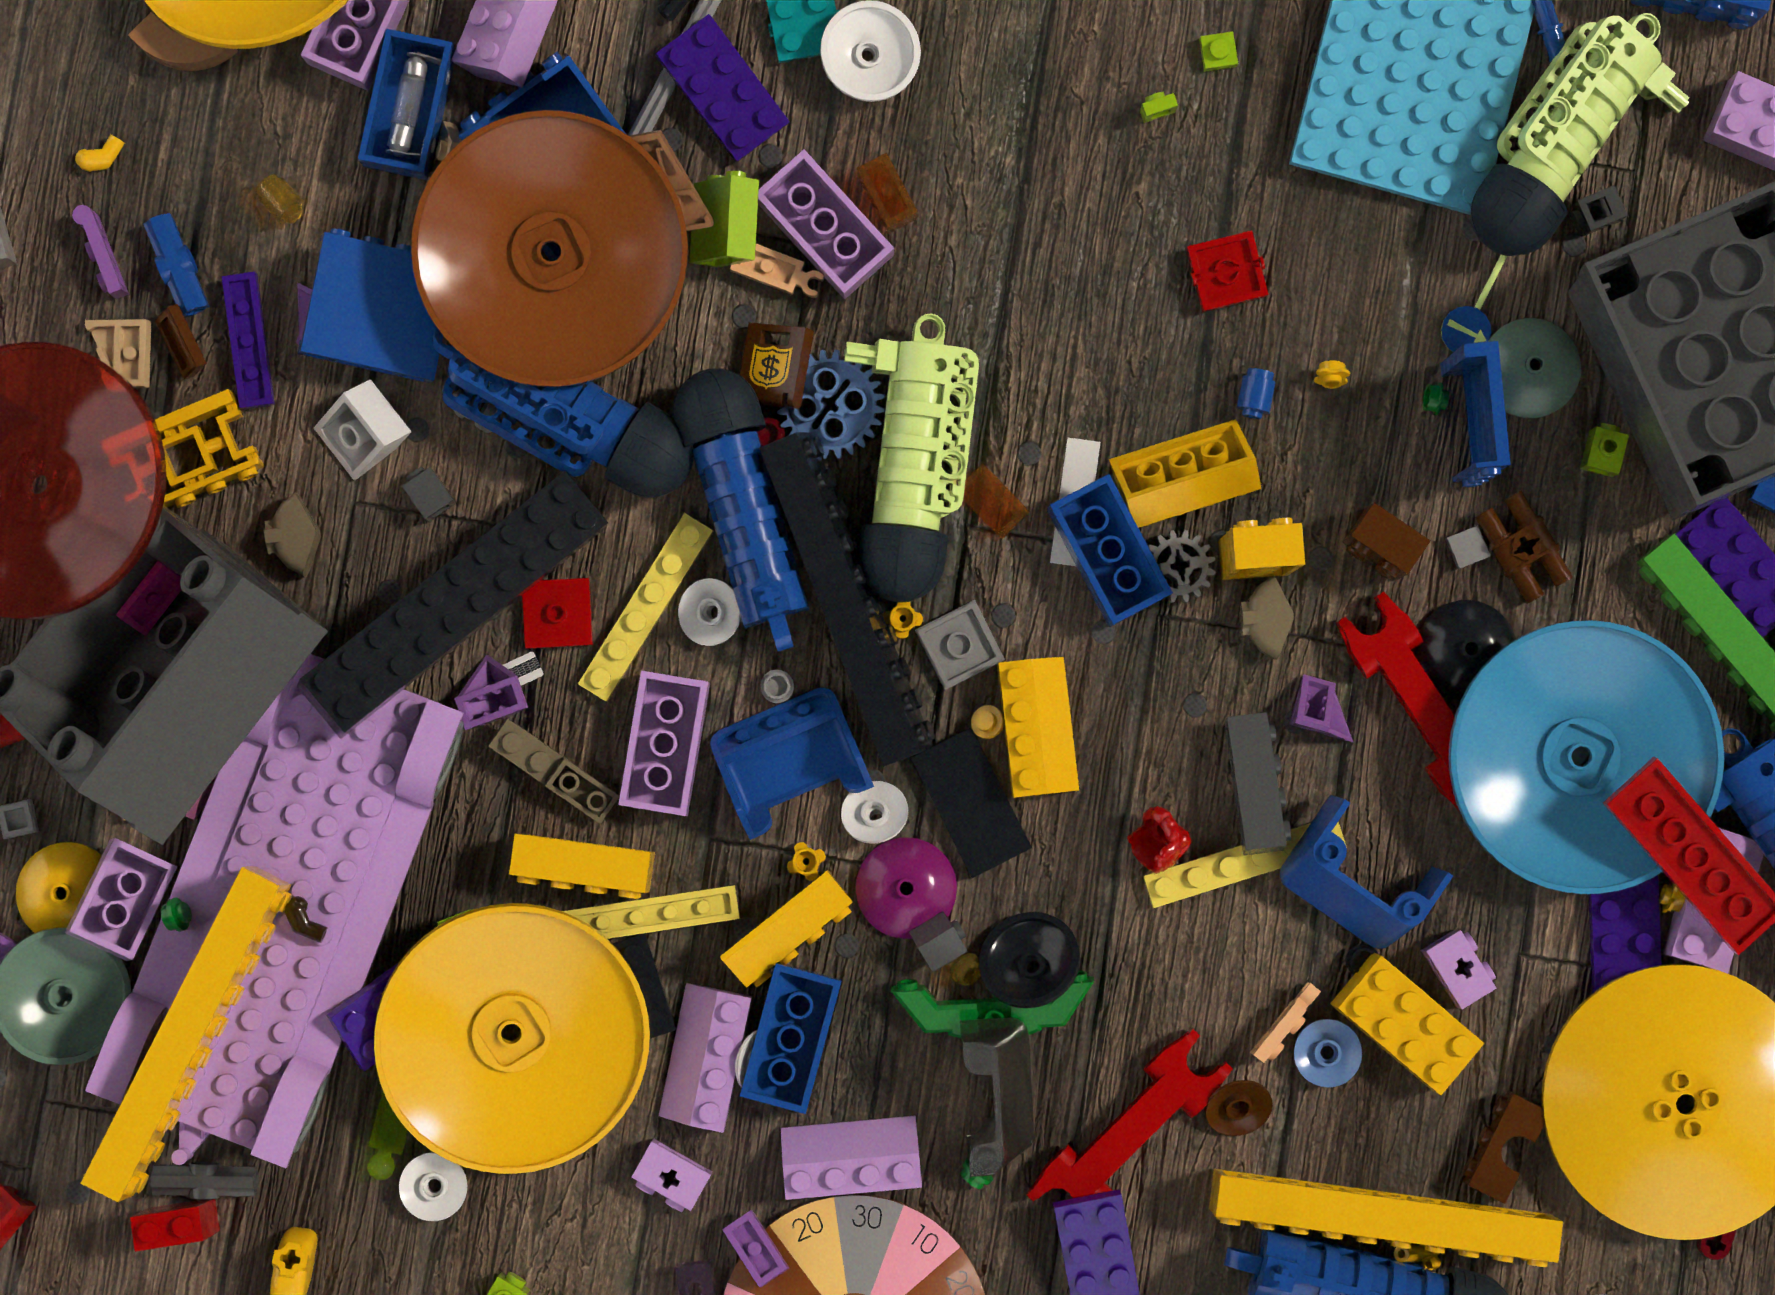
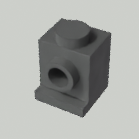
M1615 185L1577 200L1572 205L1574 211L1570 212L1576 230L1582 229L1585 236L1612 224L1619 223L1628 216ZM1590 209H1595L1598 211V219L1595 220L1592 218V215L1589 211Z

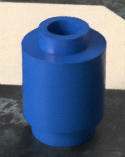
M1248 368L1247 375L1242 377L1236 407L1243 410L1242 416L1262 419V414H1270L1276 384L1273 381V372Z

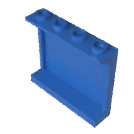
M331 228L330 233L324 232L320 238L322 242L303 336L299 342L297 354L421 382H433L439 359V353L434 349L432 342L437 326L428 314L417 288L413 272L411 246L397 244V248L383 245L384 240L371 236H364V240L350 238V232ZM442 334L439 336V339H440L441 342H442V339H443V335H442Z
M1498 341L1463 344L1440 363L1441 377L1462 375L1471 466L1452 477V483L1462 482V487L1483 485L1482 483L1489 482V479L1495 478V475H1500L1501 470L1511 465Z

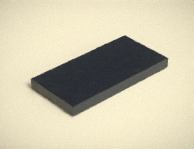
M972 728L911 758L971 878L1032 848Z

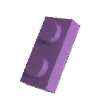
M753 1210L748 1211L722 1229L759 1288L789 1269V1266Z

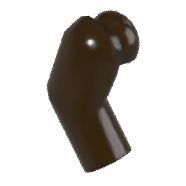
M295 896L291 898L285 907V915L292 931L322 943L328 927L309 920L306 912L308 902L303 897Z

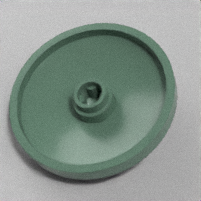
M67 928L46 929L24 938L5 955L0 963V1033L15 1050L24 1056L52 1065L74 1064L100 1053L118 1010L131 993L129 975L121 958L66 934Z

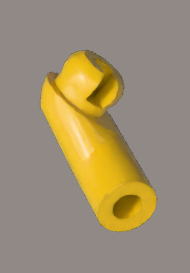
M110 134L102 149H81L77 152L75 161L82 170L89 172L108 169L125 143Z
M1411 1245V1249L1396 1247L1394 1250L1395 1259L1401 1263L1422 1262L1423 1267H1426L1429 1271L1435 1270L1441 1265V1260L1438 1258L1440 1253L1425 1251L1424 1247L1419 1245Z

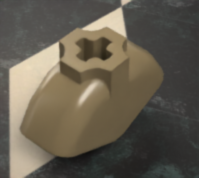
M295 492L281 503L273 520L265 521L264 537L268 555H277L288 569L307 577L321 539V532L302 498Z
M1272 575L1255 588L1248 602H1240L1239 624L1241 636H1249L1260 652L1277 660L1293 623L1294 613L1277 579Z

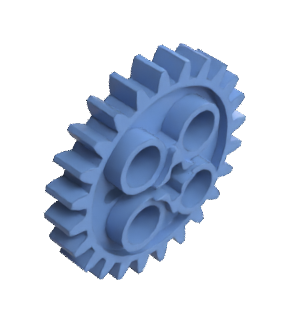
M821 350L820 360L818 361L810 354L802 401L806 398L813 400L816 404V412L812 417H805L802 415L800 408H782L777 411V414L787 415L788 419L781 424V428L791 426L793 430L789 435L796 432H812L813 437L817 436L823 446L824 459L829 457L831 450H834L837 458H842L843 448H846L851 455L855 454L854 443L863 448L866 447L867 444L863 437L865 435L872 438L876 437L871 426L883 424L880 419L875 417L876 413L885 412L886 409L877 405L878 400L886 397L885 394H877L875 392V389L882 382H871L870 377L874 373H871L872 369L863 372L864 364L856 363L854 365L851 362L841 360L839 350H834L831 359L828 358L825 350ZM825 371L832 372L836 378V384L831 390L823 389L819 383V378ZM848 379L850 381L849 386L835 403L839 407L838 410H830L820 426L814 429L813 423L827 407L824 399L833 398L842 383ZM852 391L859 392L863 398V404L858 410L850 409L846 403V397ZM832 418L839 419L843 424V432L839 437H832L827 432V423Z

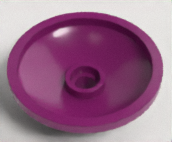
M896 838L877 846L863 861L856 879V896L863 915L877 930L895 938L912 939L909 931L942 911L948 917L956 900L957 882L951 863L937 847L917 838ZM903 882H910L913 885L911 894L904 895L901 893L900 885Z

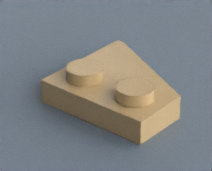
M147 319L85 320L86 329L91 332L98 347L96 351L100 360L106 365V373L112 386L116 388H149L151 321Z

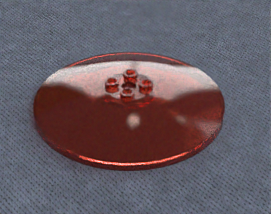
M20 342L0 346V617L17 620L50 618L70 613L102 597L115 587L139 561L153 537L163 509L166 492V461L156 421L143 398L125 377L108 364L76 348L47 342ZM39 476H45L47 480L46 489L40 494H35L32 487L34 480Z

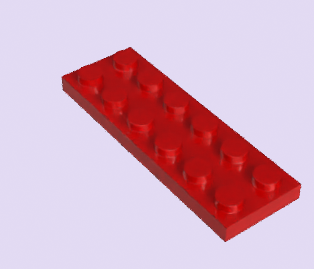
M1652 757L1603 802L1607 809L1735 954L1740 955L1775 923V892L1658 758Z

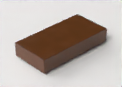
M175 304L167 307L155 322L182 377L188 379L194 377L207 363L179 305Z

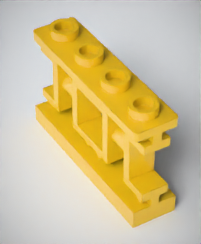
M226 389L103 441L108 454L113 458L112 461L115 467L120 469L132 464L143 491L127 497L129 502L140 499L144 493H147L152 498L156 497L149 479L164 473L172 488L176 489L185 485L183 488L155 499L167 508L175 504L177 508L187 506L196 501V495L206 491L208 495L215 494L226 489L227 482L237 478L242 482L258 475L257 470L263 468L264 464L259 458L257 448L252 445L239 451L228 423L243 417L234 392ZM228 411L215 417L222 432L220 436L206 441L199 426L196 425L186 429L189 426ZM165 437L153 443L160 461L144 467L139 453L133 451L124 455L129 451ZM195 438L205 465L177 477L166 449ZM228 447L231 457L236 463L248 459V461L206 478L207 475L218 471L212 456L214 452Z

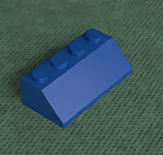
M1110 474L1048 506L1046 510L1109 628L1173 594Z
M775 964L740 1097L806 1114L842 979L791 966Z

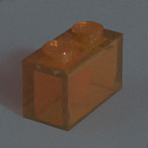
M887 152L857 167V177L887 234L917 220L918 211Z

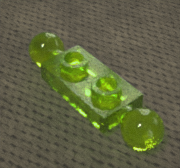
M383 1091L368 1144L369 1147L379 1149L378 1153L370 1158L367 1165L370 1176L376 1180L388 1179L393 1174L395 1163L391 1154H403L409 1132L393 1112Z

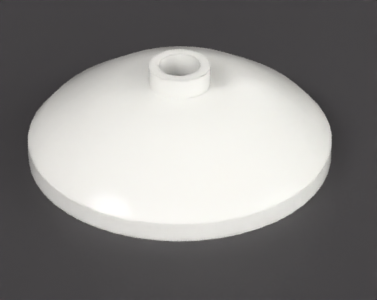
M867 0L852 3L833 16L824 30L820 45V55L824 71L837 89L851 98L875 102L889 99L908 86L917 72L921 48L918 34L906 15L887 3ZM870 51L873 55V60H864L862 52Z

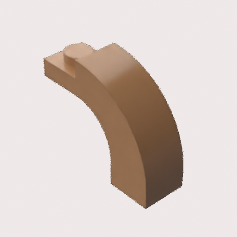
M152 12L128 34L135 44L153 60L164 66L182 71H199L218 66L238 52L237 49L214 47L186 38L169 29Z

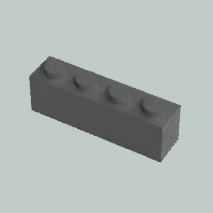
M1267 712L1227 717L1224 727L1243 856L1284 851L1287 846L1286 841H1291V829L1289 821H1283L1281 808L1286 807V795L1284 787L1278 788L1277 775L1281 774V761L1279 754L1273 755L1272 742L1276 741L1274 721H1268Z

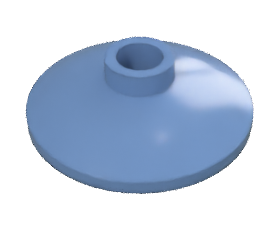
M1322 1019L1312 1022L1300 1032L1294 1045V1060L1299 1072L1312 1084L1321 1087H1336L1348 1082L1358 1071L1362 1060V1047L1356 1033L1349 1026L1337 1020ZM1324 1046H1330L1333 1049V1055L1328 1059L1323 1058L1320 1053Z

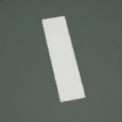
M1067 437L1059 500L1095 481L1101 442ZM1055 527L1050 563L1076 566Z

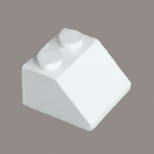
M371 379L344 392L314 427V430L353 480L361 477L396 450L411 433V430Z

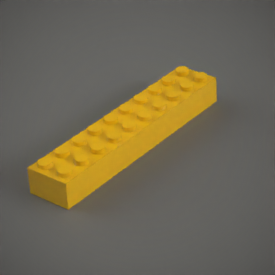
M256 866L241 867L80 1184L116 1202L132 1197L135 1192L139 1194L143 1190L149 1178V1175L145 1172L150 1162H156L165 1147V1143L161 1142L167 1129L172 1131L181 1115V1112L177 1109L182 1099L187 1100L191 1096L197 1084V1081L193 1078L198 1068H204L212 1055L213 1050L209 1046L213 1038L221 1036L229 1021L225 1015L230 1005L236 1006L245 988L241 986L245 975L247 973L251 975L260 960L257 952L262 942L267 944L276 929V925L272 923L278 911L284 912L287 903L291 900L292 894L288 891L292 884Z
M1215 1168L1209 1210L1215 1215L1216 1219H1219L1220 1223L1240 1226L1241 1220L1250 1221L1251 1224H1254L1255 1228L1274 1230L1275 1225H1281L1288 1229V1232L1301 1235H1309V1229L1318 1230V1233H1322V1237L1340 1240L1343 1239V1234H1348L1356 1238V1241L1368 1244H1377L1378 1238L1385 1239V1242H1389L1390 1246L1411 1249V1243L1419 1244L1420 1247H1424L1425 1251L1434 1253H1445L1446 1248H1451L1453 1251L1459 1252L1458 1255L1479 1258L1481 1252L1493 1257L1492 1259L1496 1261L1513 1263L1514 1257H1518L1520 1260L1527 1261L1528 1265L1547 1267L1548 1262L1558 1263L1563 1221L1548 1213Z

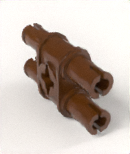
M1521 490L1504 500L1519 525L1517 527L1518 531L1514 534L1506 531L1493 507L1475 518L1490 542L1488 550L1494 553L1505 572V578L1507 577L1508 580L1512 578L1525 602L1528 604L1544 595L1529 569L1531 567L1530 563L1535 560L1537 563L1541 561L1556 587L1573 578V575L1559 554L1560 544L1554 541L1543 522L1545 520L1544 517L1536 516ZM1519 539L1522 542L1535 541L1528 548L1529 555L1526 552L1513 553L1521 545Z

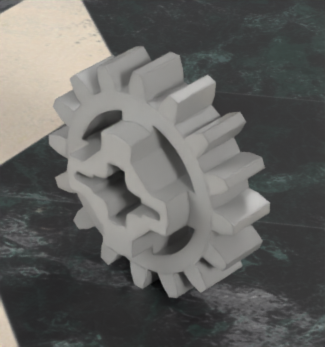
M1171 530L1168 540H1165L1161 535L1156 538L1159 544L1158 547L1154 545L1148 546L1156 562L1162 550L1168 547L1169 557L1164 563L1158 564L1164 577H1168L1175 583V588L1170 587L1173 594L1169 595L1170 603H1174L1177 596H1181L1183 603H1187L1189 601V593H1192L1196 598L1200 597L1199 587L1208 589L1211 585L1205 579L1206 576H1214L1216 572L1208 568V564L1215 561V557H1207L1205 554L1209 550L1210 545L1200 547L1198 543L1201 536L1199 535L1194 537L1193 540L1188 539V530H1184L1181 537H1177L1175 531ZM1182 545L1191 548L1198 556L1192 557L1185 553ZM1176 556L1179 558L1180 563H1186L1187 568L1182 571V577L1177 570H1171L1170 567L1175 563ZM1201 569L1199 578L1190 586V574L1194 570Z

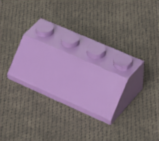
M1720 829L1758 873L1763 852L1756 842L1743 835ZM1685 898L1680 912L1674 911L1662 955L1728 974L1734 952Z
M686 983L659 1111L660 1117L692 1127L724 1132L736 1079V1057L744 1041L753 996Z
M916 1115L781 1127L782 1164L786 1200L922 1188Z

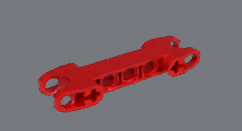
M1383 591L1374 597L1382 617L1381 628L1376 634H1362L1346 616L1336 622L1337 628L1342 636L1347 653L1359 672L1366 679L1377 672L1381 673L1437 758L1425 766L1428 776L1439 793L1460 812L1453 793L1449 773L1448 751L1454 714L1411 651L1423 643L1421 634L1410 617Z
M1191 1028L1180 1038L1164 1046L1145 1065L1143 1071L1153 1082L1079 1155L1068 1144L1060 1149L1045 1164L1036 1181L1026 1192V1195L1034 1202L1053 1188L1067 1191L1072 1199L1113 1191L1106 1181L1179 1108L1190 1118L1196 1116L1208 1104L1210 1096L1220 1088L1233 1068L1224 1061L1205 1075H1197L1191 1072L1187 1066V1054L1200 1037Z

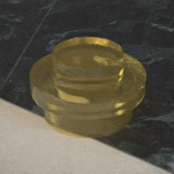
M973 953L959 956L950 967L949 974L951 978L964 986L975 983L981 977L979 957Z

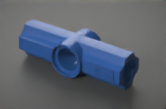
M160 214L143 223L157 256L154 259L164 283L169 286L175 304L179 305L183 316H193L210 307L196 275L198 268L187 245H184L172 214Z

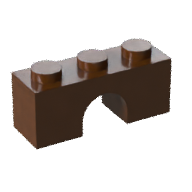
M1507 1091L1505 1097L1501 1095L1497 1099L1492 1110L1495 1117L1490 1127L1485 1126L1479 1135L1477 1144L1480 1147L1475 1158L1469 1157L1462 1171V1175L1465 1176L1463 1183L1506 1204L1520 1175L1517 1171L1509 1168L1502 1159V1148L1505 1142L1512 1137L1521 1136L1536 1143L1545 1124L1543 1108Z

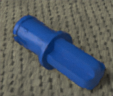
M1532 0L1535 8L1534 13L1540 31L1537 33L1542 35L1549 56V62L1551 63L1565 44L1561 27L1564 25L1563 23L1559 24L1552 0Z

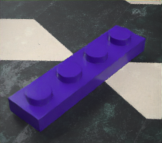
M254 271L221 276L239 408L245 410L275 405L257 273Z

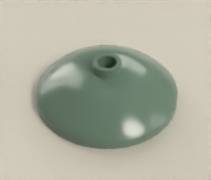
M1524 318L1504 325L1490 337L1488 342L1498 341L1505 412L1521 418L1544 417L1562 408L1574 395L1581 376L1580 356L1572 339L1560 327L1546 320ZM1536 359L1539 361L1540 369L1538 371L1531 369L1530 360Z

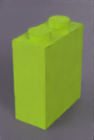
M726 171V176L709 175L706 181L694 183L696 191L713 218L714 225L712 227L691 230L689 263L718 268L754 261L759 180L747 178L746 173L742 171Z

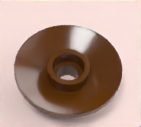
M1250 1080L1233 1081L1221 1086L1210 1096L1205 1108V1115L1209 1125L1216 1132L1227 1136L1245 1135L1257 1130L1267 1121L1272 1112V1098L1269 1091L1260 1083Z

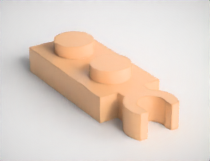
M756 244L754 261L733 264L730 267V272L793 295L796 286L800 287L803 293L811 298H817L818 292L810 289L808 282L811 279H817L822 282L824 280V275L819 271L803 272L804 261Z
M1307 982L1250 1053L1263 1063L1267 1059L1273 1061L1283 1050L1284 1045L1281 1042L1289 1032L1294 1035L1304 1024L1306 1019L1303 1017V1014L1321 991L1313 984Z

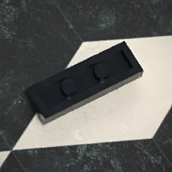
M646 933L613 943L629 964L639 983L648 1013L650 1039L677 1030Z

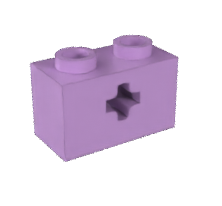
M1454 929L1423 948L1421 952L1455 1007L1462 1010L1497 989L1492 980L1496 979V976L1486 961L1481 963L1474 951L1478 950V947L1468 932L1463 934L1461 930ZM1457 960L1468 963L1464 968L1465 975L1455 973V969L1458 968Z
M653 1139L631 1178L637 1180L635 1186L650 1195H653L655 1191L667 1197L665 1200L667 1205L683 1212L684 1208L692 1210L712 1171ZM672 1169L677 1172L675 1178L680 1182L679 1184L672 1182L669 1186L664 1183L666 1177L661 1173L662 1171L669 1173Z

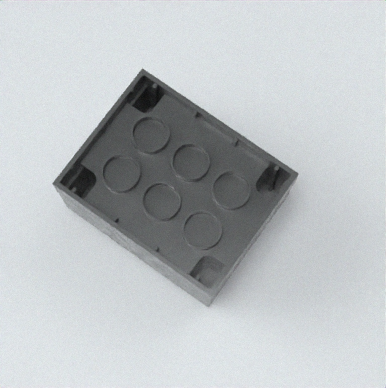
M1772 182L1586 262L1579 271L1580 276L1567 292L1672 520H1676L1775 477V182Z
M144 493L140 499L128 503L122 509L116 521V530L12 664L0 668V713L77 792L122 817L132 828L163 845L328 631L229 546L203 528L201 531L147 493ZM159 561L181 576L180 586L182 590L149 633L144 636L122 621L116 614L155 563Z

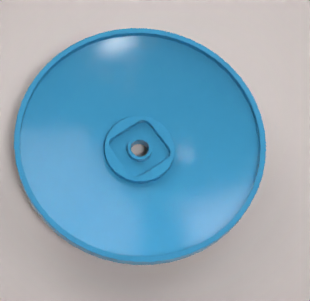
M1593 620L1563 622L1536 629L1512 641L1492 656L1470 682L1459 703L1450 733L1448 751L1449 773L1457 806L1465 823L1481 846L1497 862L1525 880L1545 888L1576 894H1601L1623 890L1645 882L1663 872L1603 804L1608 797L1652 757H1656L1662 762L1709 818L1719 797L1724 770V743L1717 712L1707 690L1690 666L1673 650L1646 633L1620 624ZM1580 746L1584 747L1589 754V759L1583 766H1577L1572 761V752Z

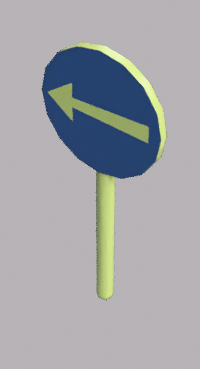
M1500 255L1475 307H1458L1449 312L1443 320L1441 327L1442 340L1452 352H1455L1463 344L1489 341L1491 325L1487 316L1480 309L1507 256Z

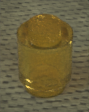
M271 174L264 178L256 187L255 192L259 195L258 200L280 224L287 222L292 224L303 215L305 201L284 178Z

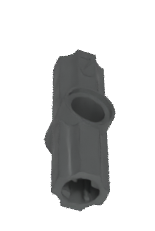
M194 1162L190 1163V1165L160 1164L153 1166L150 1187L152 1195H185L191 1199H217L220 1196L250 1197L257 1195L259 1173L257 1166H220L221 1163Z

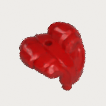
M1156 806L1150 807L1144 812L1142 818L1144 824L1128 835L1127 841L1131 844V850L1135 858L1149 871L1159 874L1176 864L1177 860L1189 849L1192 840L1189 832L1178 825L1166 808Z

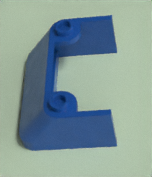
M1330 795L1280 869L1281 882L1290 891L1366 944L1377 949L1386 948L1426 918L1453 878V875L1431 866L1415 892L1406 891L1401 893L1393 904L1389 906L1338 870L1346 857L1347 849L1344 841L1334 834L1332 830L1350 805V802L1346 799Z

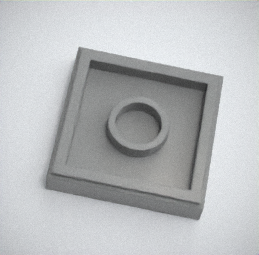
M975 600L915 630L944 690L1005 660Z

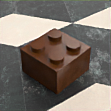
M1374 502L1363 510L1342 542L1348 546L1346 551L1360 561H1363L1365 558L1376 565L1374 570L1388 580H1391L1393 577L1398 580L1409 574L1431 540Z

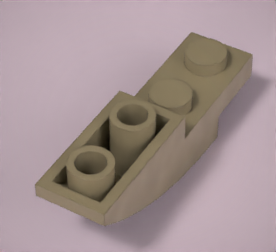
M509 718L505 719L488 743V747L544 784L548 789L599 824L602 823L620 797Z

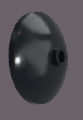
M1474 600L1454 601L1439 607L1425 620L1419 631L1423 638V643L1416 647V658L1440 694L1452 699L1461 700L1478 671L1503 647L1516 640V637L1507 619L1492 606ZM1467 643L1475 645L1476 652L1474 655L1466 653L1465 646Z
M1040 912L1021 913L1002 921L985 939L979 956L980 974L989 992L1002 1003L1017 1008H1036L1058 999L1072 985L1080 966V949L1071 929L1060 919ZM1039 966V970L1037 972H1029V970L1032 967Z

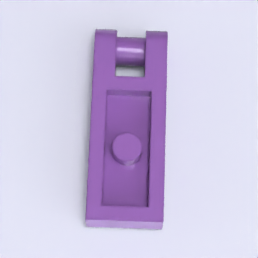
M86 205L77 206L73 210L72 216L74 221L84 228L89 242L85 243V248L91 261H97L101 273L96 274L102 291L104 293L109 292L116 299L129 295L100 217Z

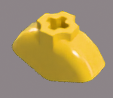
M291 1227L283 1234L278 1250H274L272 1259L273 1272L270 1295L307 1294L318 1241L317 1234L313 1230Z

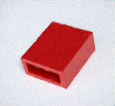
M202 1199L150 1207L130 1217L135 1252L200 1242L220 1231L215 1199Z

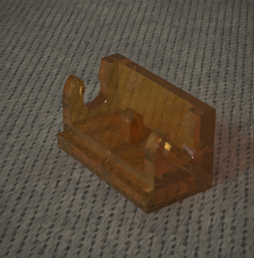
M983 463L965 480L963 501L1001 540L1029 514L1030 511Z

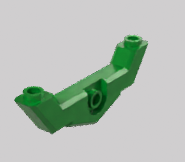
M1078 970L1074 982L1062 996L1049 1004L1036 1008L1012 1007L996 998L937 1001L925 985L918 984L917 980L914 979L897 981V985L891 986V992L924 1033L948 1032L950 1036L998 1049L1041 1031V1027L1065 1026L1095 980L1093 976H1087L1086 971Z

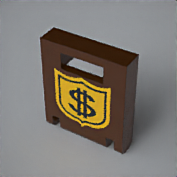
M761 323L748 324L740 376L752 386L760 406L789 407L794 409L801 407L814 334L813 330L797 326ZM771 334L790 335L788 346L772 345L773 336Z

